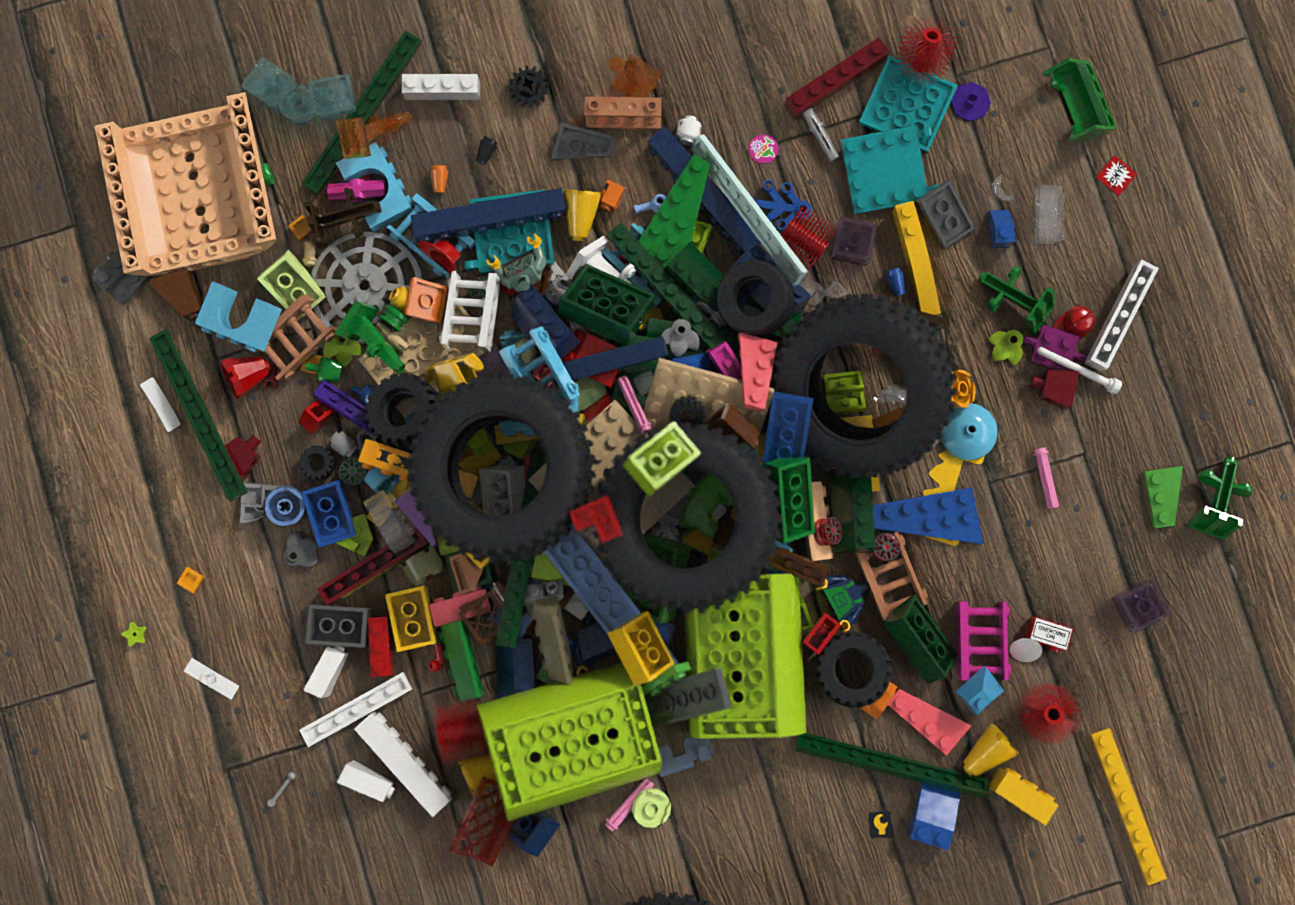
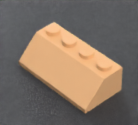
M812 482L814 523L818 519H826L829 516L828 504L825 505L824 497L827 496L826 488L822 486L821 482ZM813 534L804 537L807 559L819 561L833 558V554H835L833 553V544L821 546L815 541Z

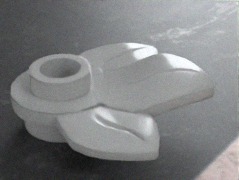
M685 319L676 320L672 327L664 330L661 337H664L665 345L670 344L671 352L676 358L682 356L687 348L692 350H698L699 348L698 334L691 330L690 323ZM678 327H685V331L679 332Z

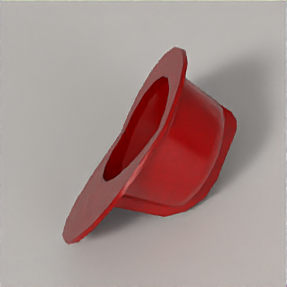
M439 240L431 244L426 241H419L418 247L424 254L434 260L445 271L449 273L456 271L454 264L460 257V252L450 242Z
M1076 306L1061 315L1055 321L1053 328L1080 336V340L1094 329L1095 317L1088 308Z

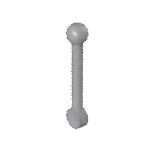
M290 772L287 780L275 796L268 800L267 805L269 807H273L276 804V799L288 783L295 779V773Z

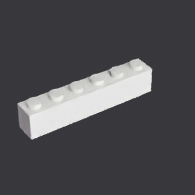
M1142 259L1134 264L1084 364L1099 372L1108 369L1159 268Z
M371 713L354 730L426 811L434 817L453 799L450 796L452 794L445 785L442 787L438 783L439 778L433 771L429 772L424 767L426 764L419 756H414L411 752L413 750L407 742L403 743L398 738L400 736L393 727L389 728L385 723L387 721L381 713Z

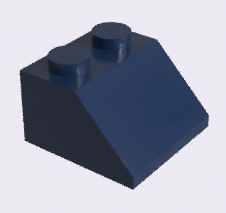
M543 810L508 821L503 830L523 851L538 857L561 824Z

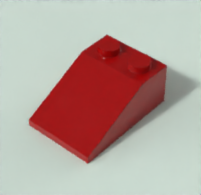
M575 329L574 334L581 343L565 355L561 361L563 363L618 347ZM620 369L588 378L611 388Z

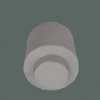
M343 431L340 433L336 432L330 439V442H332L330 447L344 458H352L359 449L356 445L357 443Z

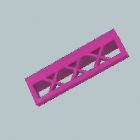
M726 341L714 349L709 348L705 351L719 374L742 380L741 364Z

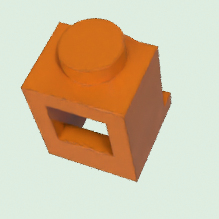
M607 179V189L604 188L601 192V204L599 207L607 212H610V210L615 212L625 193V187Z

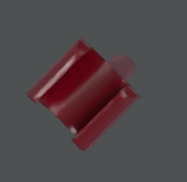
M275 364L272 366L270 379L264 383L266 389L269 388L270 382L274 384L273 390L278 388V382L275 380L277 371Z

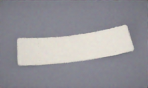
M152 377L140 384L167 432L180 426L181 424L155 379Z

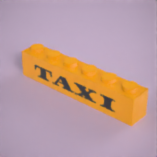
M369 439L365 440L358 460L359 463H362L361 467L372 471L373 468L381 470L380 473L391 477L392 474L400 476L399 480L411 482L407 478L409 474L408 469L411 468V466L407 465L410 453ZM459 470L461 487L467 499L471 500L478 476Z

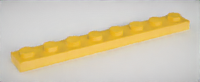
M1110 728L1091 733L1090 737L1145 883L1151 885L1167 879Z

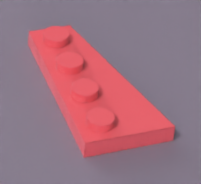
M739 332L738 342L740 344V370L743 381V407L763 413L777 342Z
M900 689L896 690L888 703L890 708L945 755H948L971 727V725Z

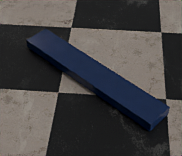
M662 336L563 362V365L572 381L668 357L664 337ZM554 380V385L557 386L558 383L556 380Z

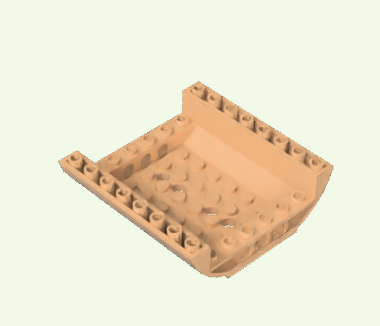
M245 92L226 96L228 102L226 106L122 129L114 122L95 126L123 272L125 274L155 276L167 275L182 268H186L189 271L248 259L267 250L275 243L276 235ZM192 153L195 155L192 162H186L188 154ZM197 171L198 177L195 180H190V173ZM205 207V214L198 216V208ZM203 225H209V231L206 234L200 233Z

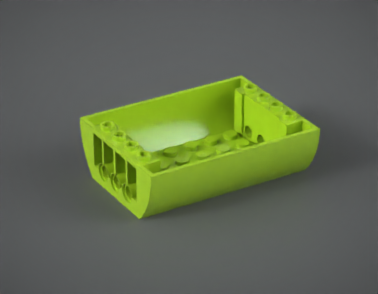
M792 574L761 575V580L758 583L754 580L750 583L751 587L748 589L749 592L747 594L743 591L738 593L735 602L730 603L729 600H726L723 605H720V609L716 610L714 605L709 606V609L705 610V613L699 614L697 608L688 612V614H684L686 662H689L691 670L687 672V677L721 668L731 704L729 709L688 719L690 737L699 739L786 737L806 733L798 577ZM733 610L738 611L740 614L737 622H733L730 619V613ZM734 630L738 631L741 635L738 642L732 641L730 637ZM733 672H741L742 680L740 682L733 680ZM736 691H740L743 694V700L740 703L733 699V694Z
M622 662L574 676L570 685L557 681L476 705L507 821L661 773L662 761L641 685L634 686ZM610 728H616L617 736L614 739L607 737V731ZM591 734H597L598 742L594 745L588 743V737ZM552 746L560 748L559 754L555 757L549 754V749ZM535 751L539 752L540 760L535 763L531 762L529 759L530 754Z

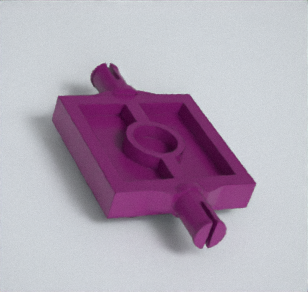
M1041 325L1039 334L1035 339L1025 335L1023 337L1025 339L1023 343L1032 346L1033 353L1030 362L1054 370L1069 371V368L1037 353L1039 347H1043L1070 361L1077 360L1085 363V358H1087V355L1076 352V346L1080 337Z

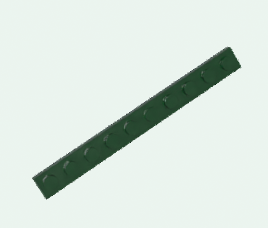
M405 30L301 184L317 195L320 194L337 169L336 162L344 159L422 44L421 39Z
M622 223L607 233L606 237L630 264L635 266L639 274L679 318L685 319L690 323L691 330L698 334L699 340L708 349H714L726 341L741 364L739 351Z
M165 329L150 337L149 339L228 501L232 502L247 494L248 491L169 331Z
M531 453L521 510L528 506L539 493L529 479L546 464L545 453ZM518 556V560H512L510 564L495 645L516 648L532 556L524 561Z
M808 733L799 734L796 738V752L983 799L988 797L989 779L975 775L970 776L967 773Z

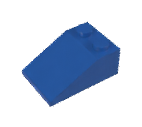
M342 480L301 492L318 547L357 536L348 496Z
M921 783L906 835L910 839L949 850L961 793Z

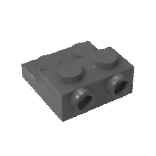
M117 250L107 255V262L103 266L99 265L93 270L94 275L91 278L124 306L150 278L148 276L125 274L123 272L120 252Z

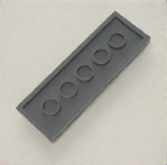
M721 668L673 681L672 686L665 689L662 688V692L658 695H644L652 728L731 708Z

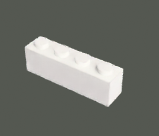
M402 74V94L405 100H480V80L478 74Z

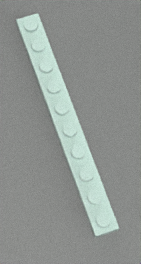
M698 135L691 148L692 152L710 163L708 172L791 284L793 286L799 285L808 272L706 136Z

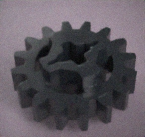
M526 66L524 71L518 68L519 73L513 72L514 79H509L511 85L508 86V89L512 91L510 93L511 98H515L516 104L521 101L522 107L529 104V107L532 108V103L539 106V100L545 101L544 95L549 94L546 89L549 88V83L546 82L547 76H542V70L536 72L535 66H533L532 70H529V67ZM526 82L530 87H532V92L528 87H526Z

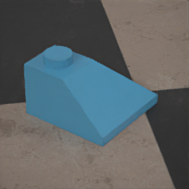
M985 666L956 691L957 695L975 717L981 714L1004 692L1003 688Z

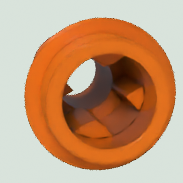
M433 165L431 166L430 175L434 193H445L448 177L447 166Z

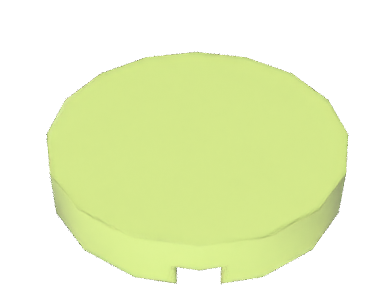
M656 788L641 791L635 797L632 804L634 818L645 828H655L657 825L663 824L671 812L669 798L663 791Z

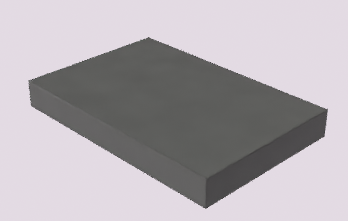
M946 180L916 200L942 249L947 248L976 229L950 180Z

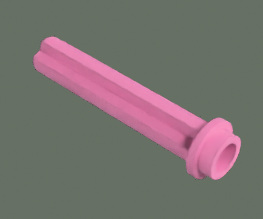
M626 375L619 377L617 381L637 423V431L641 434L650 432L652 424L647 421Z
M1046 447L1035 449L1033 456H1036L1047 508H1057L1059 504L1047 456L1049 451H1046Z
M645 778L609 819L606 818L605 825L611 831L619 829V824L632 811L635 797L641 791L652 788L654 786L653 782Z

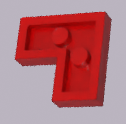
M608 496L569 512L576 531H581L595 525L602 543L623 535Z

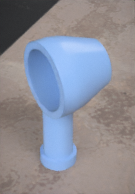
M656 194L651 199V202L634 205L635 213L639 214L651 209L657 213L662 205L658 204L657 200L662 199L664 202L666 196Z

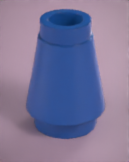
M900 268L886 271L885 279L894 297L905 294L904 277Z

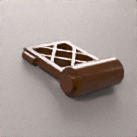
M502 579L497 580L492 584L493 589L474 603L467 602L459 608L461 610L458 613L480 645H483L498 633V629L492 632V627L499 628V626L493 625L495 614L501 615L507 579L504 581ZM489 596L494 602L493 611L482 609L483 601ZM523 605L522 616L528 612L525 605ZM496 606L498 607L500 612L495 611ZM470 610L479 611L477 623L468 621L464 614ZM481 612L492 613L490 625L479 623ZM471 624L476 625V630L472 627ZM479 625L490 627L489 635L483 640L477 634Z

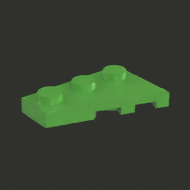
M1183 466L1143 472L1153 529L1175 525Z

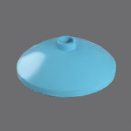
M969 403L967 408H954L953 412L948 411V418L951 421L948 427L943 425V430L941 431L943 434L941 441L945 449L953 456L963 460H975L985 456L991 451L997 439V425L990 412L980 405ZM969 426L974 428V433L969 432Z

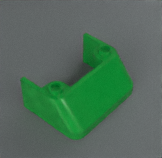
M1068 58L1042 72L1043 76L1051 77L1050 83L1053 89L1062 91L1075 123L1070 131L1072 137L1068 138L1069 142L1081 143L1115 130V122L1093 67L1088 61Z

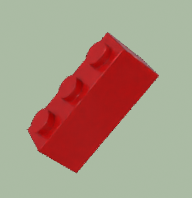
M390 616L368 618L371 677L394 675L393 638Z

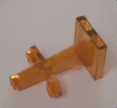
M632 54L629 55L627 60L612 57L608 61L609 69L619 73L612 84V88H617L628 97H650L663 75L662 71Z
M394 113L383 119L373 115L369 118V123L366 125L364 124L363 117L336 120L344 159L371 156L368 142L396 130L406 123H410V113Z

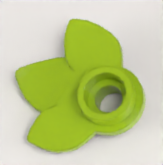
M1010 330L1007 333L998 331L993 333L988 339L995 345L992 351L993 361H1002L1008 358L1009 362L1014 366L1022 358L1023 351L1021 345L1023 343V335L1019 331ZM1012 336L1017 337V341L1015 343L1010 342V338Z
M335 333L336 336L330 342L325 343L324 357L331 358L336 356L339 363L346 367L351 362L353 355H361V346L358 341L347 338L342 342L339 339L340 336Z

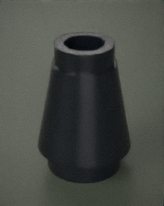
M487 136L480 139L475 161L486 165L498 148L496 147L498 142Z

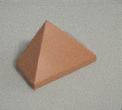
M456 554L450 557L449 560L460 595L475 590L484 567L480 569L466 554Z

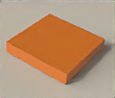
M412 277L403 315L438 325L441 324L448 287Z

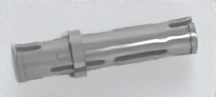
M812 108L802 113V116H804L810 127L809 131L815 135L829 162L837 160L840 155L825 132L824 124L818 120Z

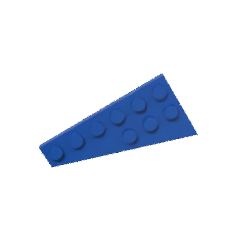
M972 487L873 505L874 529L983 544Z

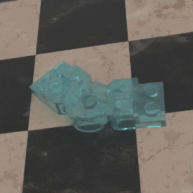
M262 56L241 85L242 89L257 98L261 103L274 112L280 111L289 122L296 125L307 124L315 117L324 121L340 118L339 115L356 112L352 81L349 73L312 80L308 87L297 85L293 76ZM302 101L300 106L295 107L297 102Z

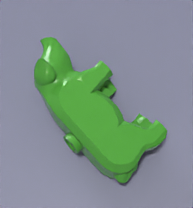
M706 472L701 477L695 488L691 487L686 497L689 499L682 510L678 524L680 527H685L689 530H699L705 537H713L719 522L713 520L710 515L716 510L718 504L730 507L733 500L724 484L717 477Z

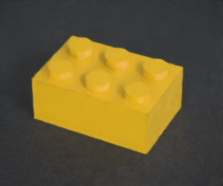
M427 586L385 594L397 652L439 643L429 607L431 603Z
M648 611L630 617L607 633L634 686L650 682L675 664Z
M999 767L989 782V789L1046 826L1059 806L1053 802L1055 798L1040 789L1037 791L1038 787L1024 778L1020 780L1021 775L1008 767L1005 769Z

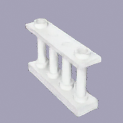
M452 271L451 278L448 279L449 294L443 332H440L439 336L440 343L446 350H450L451 342L477 343L483 352L491 353L501 284L500 278L496 273H489L488 280L486 279V281L461 280L457 272ZM459 288L485 289L486 296L483 299L458 298ZM456 307H482L484 309L483 316H455ZM454 324L480 325L481 330L477 336L452 334Z

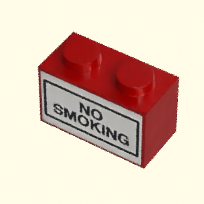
M1030 617L1025 638L1033 639L1040 645L1049 646L1048 650L1060 653V650L1067 651L1073 628L1038 617Z

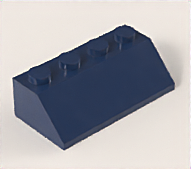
M758 244L746 251L733 265L736 266V264L747 260H761L770 263L782 271L773 258ZM754 281L743 289V292L763 312L767 309L771 301V290L765 282ZM791 284L794 293V304L788 320L803 311L811 297L800 284L795 286Z
M530 284L528 290L522 291L517 295L511 318L529 340L532 339L529 331L542 326L548 333L549 340L560 359L581 343L532 284ZM537 345L534 346V347L537 349V351L541 354V352H540V350L538 349Z
M534 638L517 639L516 648L495 645L498 699L536 688Z

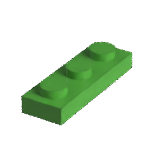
M689 662L673 665L642 686L643 694L658 695L662 692V688H668L673 685V681L683 679L685 673L691 670Z

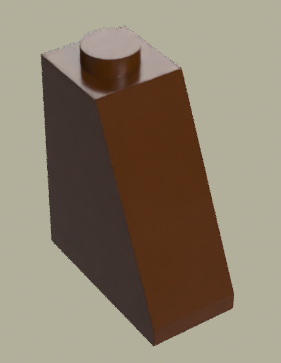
M182 268L149 281L150 285L182 317L191 321L197 319L203 304L191 271Z
M725 403L710 417L707 430L712 431L713 428L717 430L720 428L723 430V436L735 435L738 437L736 443L739 445L743 443L745 446L748 444L751 447L749 451L755 450L759 443L757 438L760 431L732 404Z

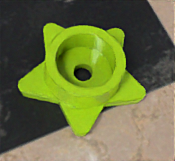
M130 622L129 629L122 632V636L128 639L129 647H132L136 642L145 643L144 632L146 627H137L134 622Z

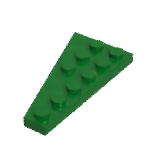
M696 154L692 156L638 241L663 269L692 241L710 168V163Z

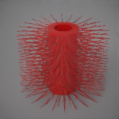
M934 22V28L932 26L927 28L926 26V29L923 27L920 30L918 27V33L916 34L914 30L911 37V31L903 30L908 36L903 37L906 41H899L904 47L897 48L902 52H896L900 56L903 54L901 59H904L903 61L906 62L894 64L911 63L903 68L906 69L912 66L909 70L915 71L913 78L917 72L921 78L920 73H922V83L924 79L923 73L928 78L926 73L928 72L933 79L932 71L936 76H938L936 73L938 70L939 73L941 72V74L945 75L940 70L941 64L942 70L949 71L944 65H951L947 61L953 60L949 55L952 51L951 49H958L952 45L949 48L952 43H947L950 41L947 39L960 37L942 38L947 34H941L944 32L943 30L939 32L942 29L941 27L937 30V26L935 29Z
M803 205L794 219L787 225L781 237L785 238L784 240L788 245L792 242L789 246L790 248L795 244L792 251H795V255L802 249L797 258L801 256L803 251H806L800 262L809 253L802 263L803 265L809 256L812 255L805 268L815 257L808 269L809 271L829 245V241L837 228L827 242L825 240L833 227L824 239L822 237L831 223L822 233L821 237L818 236L828 220L817 235L815 234L824 219L820 222L814 233L812 231L821 216L810 229V226L817 217L816 215L806 229L805 227L814 212L807 219L811 211L810 209L801 223H799L807 211L806 208L800 215L804 208Z
M1042 684L1045 688L1038 686L1035 690H1032L1036 691L1033 698L1030 695L1029 697L1026 695L1027 699L1023 696L1024 699L1022 700L1025 703L1017 702L1027 706L1019 707L1033 710L1028 712L1034 713L1016 714L1024 715L1017 717L1024 718L1025 728L1026 726L1028 727L1029 732L1035 730L1031 736L1033 739H1041L1038 742L1050 740L1059 744L1060 742L1054 739L1061 741L1062 735L1066 734L1063 731L1064 729L1067 732L1068 730L1071 732L1070 728L1073 725H1079L1072 722L1078 720L1064 716L1067 714H1078L1069 712L1079 710H1074V701L1072 705L1070 700L1072 698L1070 696L1065 697L1069 692L1056 691L1064 690L1056 689L1060 688V686L1050 687L1049 684ZM1061 696H1062V697H1063V696L1065 697V698H1064V700H1065L1064 702H1063V701H1062V702L1060 701V700H1061V698H1060ZM1041 732H1042V734H1043V732H1044V734H1047V740H1046V735H1045V738H1044V735H1043V738H1042V735L1040 736Z
M477 698L467 709L463 710V707L468 704L469 700L467 703L465 702L459 711L455 712V709L459 707L457 704L451 713L447 714V711L451 709L449 706L439 718L435 719L438 722H436V734L434 735H437V741L441 747V761L442 756L447 753L443 764L445 759L448 761L447 758L453 752L454 755L451 756L452 758L449 759V762L450 760L452 762V759L455 758L459 751H462V753L459 754L457 759L455 758L456 762L467 749H470V751L467 752L465 757L463 756L464 760L471 751L475 750V753L471 755L473 758L479 749H482L477 756L478 759L483 751L488 748L484 747L487 744L485 743L486 740L477 706L475 705V707L471 708V705L476 702ZM442 707L440 711L437 710L438 712L436 713L435 717H438L439 713L443 711Z

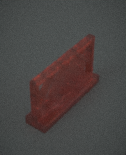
M483 776L449 850L493 866L514 820L507 821L502 799L500 800L498 794L499 788H496L498 786L497 781ZM486 784H491L493 791L484 794L483 790ZM495 795L497 802L488 806L486 799ZM483 802L485 809L476 813L475 808L477 804ZM499 807L497 816L492 818L490 811ZM487 814L488 821L480 825L478 818ZM474 820L476 827L467 831L468 823ZM490 825L489 833L483 836L482 829ZM478 832L480 839L471 843L469 836ZM466 838L468 845L458 849L460 841ZM482 843L483 847L479 855L475 854L473 848Z

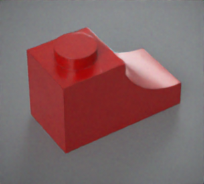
M316 400L304 409L298 422L313 435L325 426L336 411Z

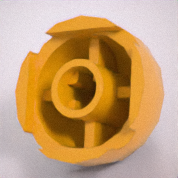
M965 370L952 371L951 373H956V379L953 380L952 388L957 389V394L952 396L951 403L955 405V408H967L969 403H973L975 399V384L970 382L968 377L971 376Z

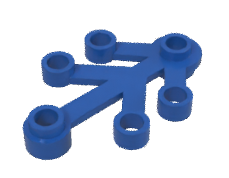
M769 179L763 182L762 189L768 192L774 202L753 199L759 208L773 210L766 215L770 222L784 212H791L788 217L779 219L776 222V229L778 231L785 230L803 205L807 208V211L801 220L810 209L811 211L807 218L812 213L810 203L800 201L792 190V184L789 182L782 184L781 192L787 195L793 204L785 203L775 190L773 181ZM769 183L772 187L767 189L765 184ZM783 187H790V191H785ZM783 222L785 227L780 228L778 223Z

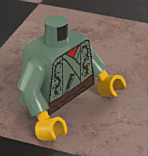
M535 233L534 241L529 236L527 237V242L534 249L505 263L502 267H500V260L495 255H493L495 258L493 263L488 259L486 260L487 264L492 269H495L494 273L500 278V283L510 289L514 288L516 292L526 291L530 288V284L533 285L539 282L542 271L546 266V259L542 247H540L542 240Z

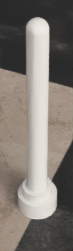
M1043 347L1037 349L1039 355L1104 385L1107 391L1114 395L1121 389L1122 381L1116 378L1107 379Z

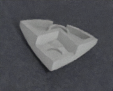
M244 483L248 493L241 496L240 523L252 522L264 517L267 496L273 489L279 486Z

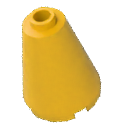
M564 189L563 195L569 236H572L574 241H584V238L589 236L601 199V193Z
M991 723L964 759L965 765L963 768L970 776L973 774L978 776L1015 757L1019 752L1008 741L1005 734L996 725Z
M489 753L486 756L485 754L480 755L478 759L477 756H474L470 760L465 758L462 762L461 760L458 761L469 790H474L471 792L473 797L480 794L496 781Z

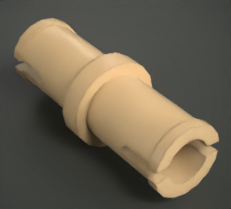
M381 321L376 324L377 327L375 328L387 343L394 346L402 354L407 351V348L409 349L410 344L400 338L396 331L390 330Z

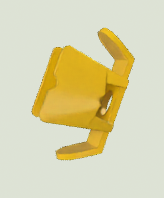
M474 353L437 362L426 368L425 381L428 384H432L436 379L439 396L441 399H444L442 395L449 390L455 392V386L465 382L469 385L470 380L477 377L475 371L480 372L483 369V363ZM463 361L464 365L457 366L456 363Z

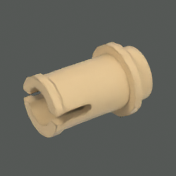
M314 242L303 243L304 258L302 262L304 266L313 267L317 262V259H315L316 244Z

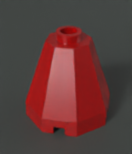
M262 357L228 358L221 361L223 374L227 383L230 384V390L236 399L247 395L269 376L268 371L271 370L268 361L263 360Z

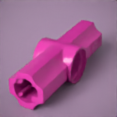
M352 179L348 183L328 184L327 187L330 202L346 200L344 188L347 187L349 189L352 188L354 191L355 200H352L353 202H362L366 198L386 197L387 194L385 180L365 181L363 179Z

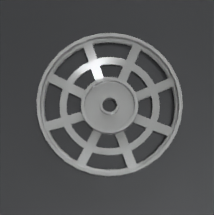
M363 232L364 236L361 237H366L365 247L353 248L342 254L336 246L346 240L356 238L355 234L352 233L337 239L321 253L313 267L311 277L318 287H325L326 297L332 309L325 316L321 313L318 304L313 309L317 317L327 328L332 326L329 322L336 315L344 319L346 314L341 310L349 303L353 305L356 300L372 306H378L383 312L382 315H385L384 311L387 305L383 300L387 292L401 286L409 289V285H405L403 272L398 265L405 258H408L411 262L415 277L423 280L416 259L401 242H397L394 238L382 233ZM374 237L391 242L401 252L392 257L383 250L373 248ZM331 252L336 257V260L329 268L326 279H315L321 262ZM364 252L362 263L352 266L346 259L353 254ZM371 254L380 255L388 261L381 267H377L370 263ZM341 263L347 270L342 280L332 279L335 269ZM392 267H394L397 273L398 284L388 283L384 274ZM363 281H368L370 287L365 291L361 290L360 284ZM331 287L342 288L344 297L337 304L332 297ZM377 316L371 323L376 324L382 320ZM361 338L358 341L360 344H366Z

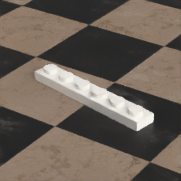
M404 672L299 731L307 746L310 747L412 690V687Z

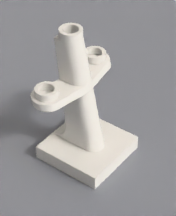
M602 236L578 252L566 275L573 279L588 264L631 283L628 279L634 275L636 270L634 265L629 264L620 273L602 257V252L608 243L607 238Z

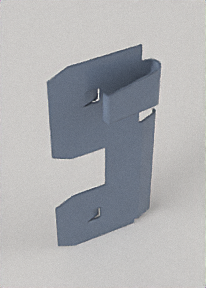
M690 737L684 739L683 746L686 754L674 758L671 749L667 745L658 748L662 761L660 776L663 777L694 767L693 760L699 759L700 762L711 759L710 755L715 753L710 738L699 739Z

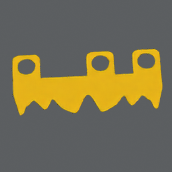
M947 450L939 453L938 456L944 463L936 465L929 472V475L939 484V487L924 490L923 496L954 491L963 459L953 456ZM984 456L976 460L965 461L972 462L975 464H981L984 460ZM926 536L927 538L952 546H956L959 543L957 540L949 541L947 539Z

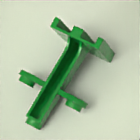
M1020 267L1011 268L1008 274L1010 278L1007 283L988 272H982L978 282L999 294L996 299L991 298L987 305L989 311L995 313L1006 298L1030 313L1027 317L1028 332L1035 336L1055 306L1054 290L1047 287L1041 298L1035 299L1013 287L1022 272Z
M356 300L335 333L340 337L359 341L361 338L368 345L365 351L368 357L375 358L379 356L393 371H396L398 374L402 373L406 364L398 357L396 349L385 341L371 323L379 310L375 306Z
M1226 457L1224 459L1219 478L1210 470H1204L1199 475V481L1215 488L1216 492L1211 508L1205 506L1188 520L1187 527L1224 540L1242 526L1243 519L1227 514L1230 495L1249 497L1252 495L1253 490L1246 483L1233 484L1238 465L1235 458Z

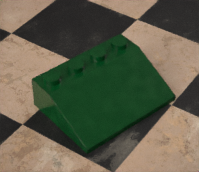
M586 264L560 298L558 315L624 346H628L636 335L656 295Z

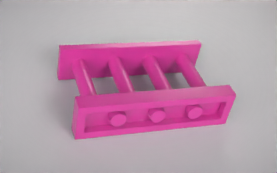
M956 602L958 680H969V676H972V674H975L983 667L969 664V656L972 654H1000V666L985 667L991 674H1000L1001 680H1009L1011 665L1008 664L1007 617L1010 616V608L1007 606V602H998V608H971L968 606V602ZM971 615H999V627H971V625H968V617H971ZM971 635H999V647H971L968 637H971Z

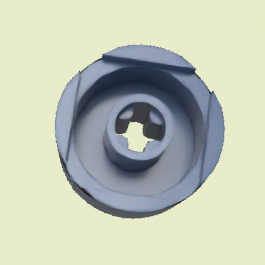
M282 485L273 489L265 501L267 517L279 526L295 524L304 513L305 504L301 492L291 486ZM286 501L289 502L288 506L290 507V509L285 508L284 510H282V505L280 503H285Z

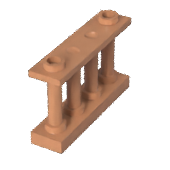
M585 97L584 116H586V129L659 131L661 129L662 98Z
M302 294L279 316L265 349L267 356L281 371L275 377L277 380L287 381L295 375V370L325 342H330L336 336L335 331L337 327L329 326L327 328L310 309V305L314 302L310 295ZM305 313L321 332L314 341L297 322L299 315ZM288 326H291L308 346L301 353L297 351L284 335V330ZM274 339H278L294 358L289 365L286 366L270 347V343Z
M898 532L892 533V535L899 539L901 545L900 558L874 568L873 566L870 567L868 562L870 557L874 556L873 552L854 553L864 580L870 587L869 592L881 621H886L890 612L910 597L908 596L889 604L888 602L885 603L883 599L886 592L911 583L915 591L913 595H916L922 605H926V599H928L925 589L920 587L904 548V545H906L902 534L899 535ZM904 565L908 576L883 586L877 584L875 579L877 575Z

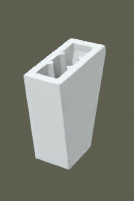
M326 647L303 691L319 698L331 695L349 654L344 651L345 647Z
M355 760L346 764L337 781L341 785L381 802L386 800V798L390 799L395 790L393 787L395 781Z

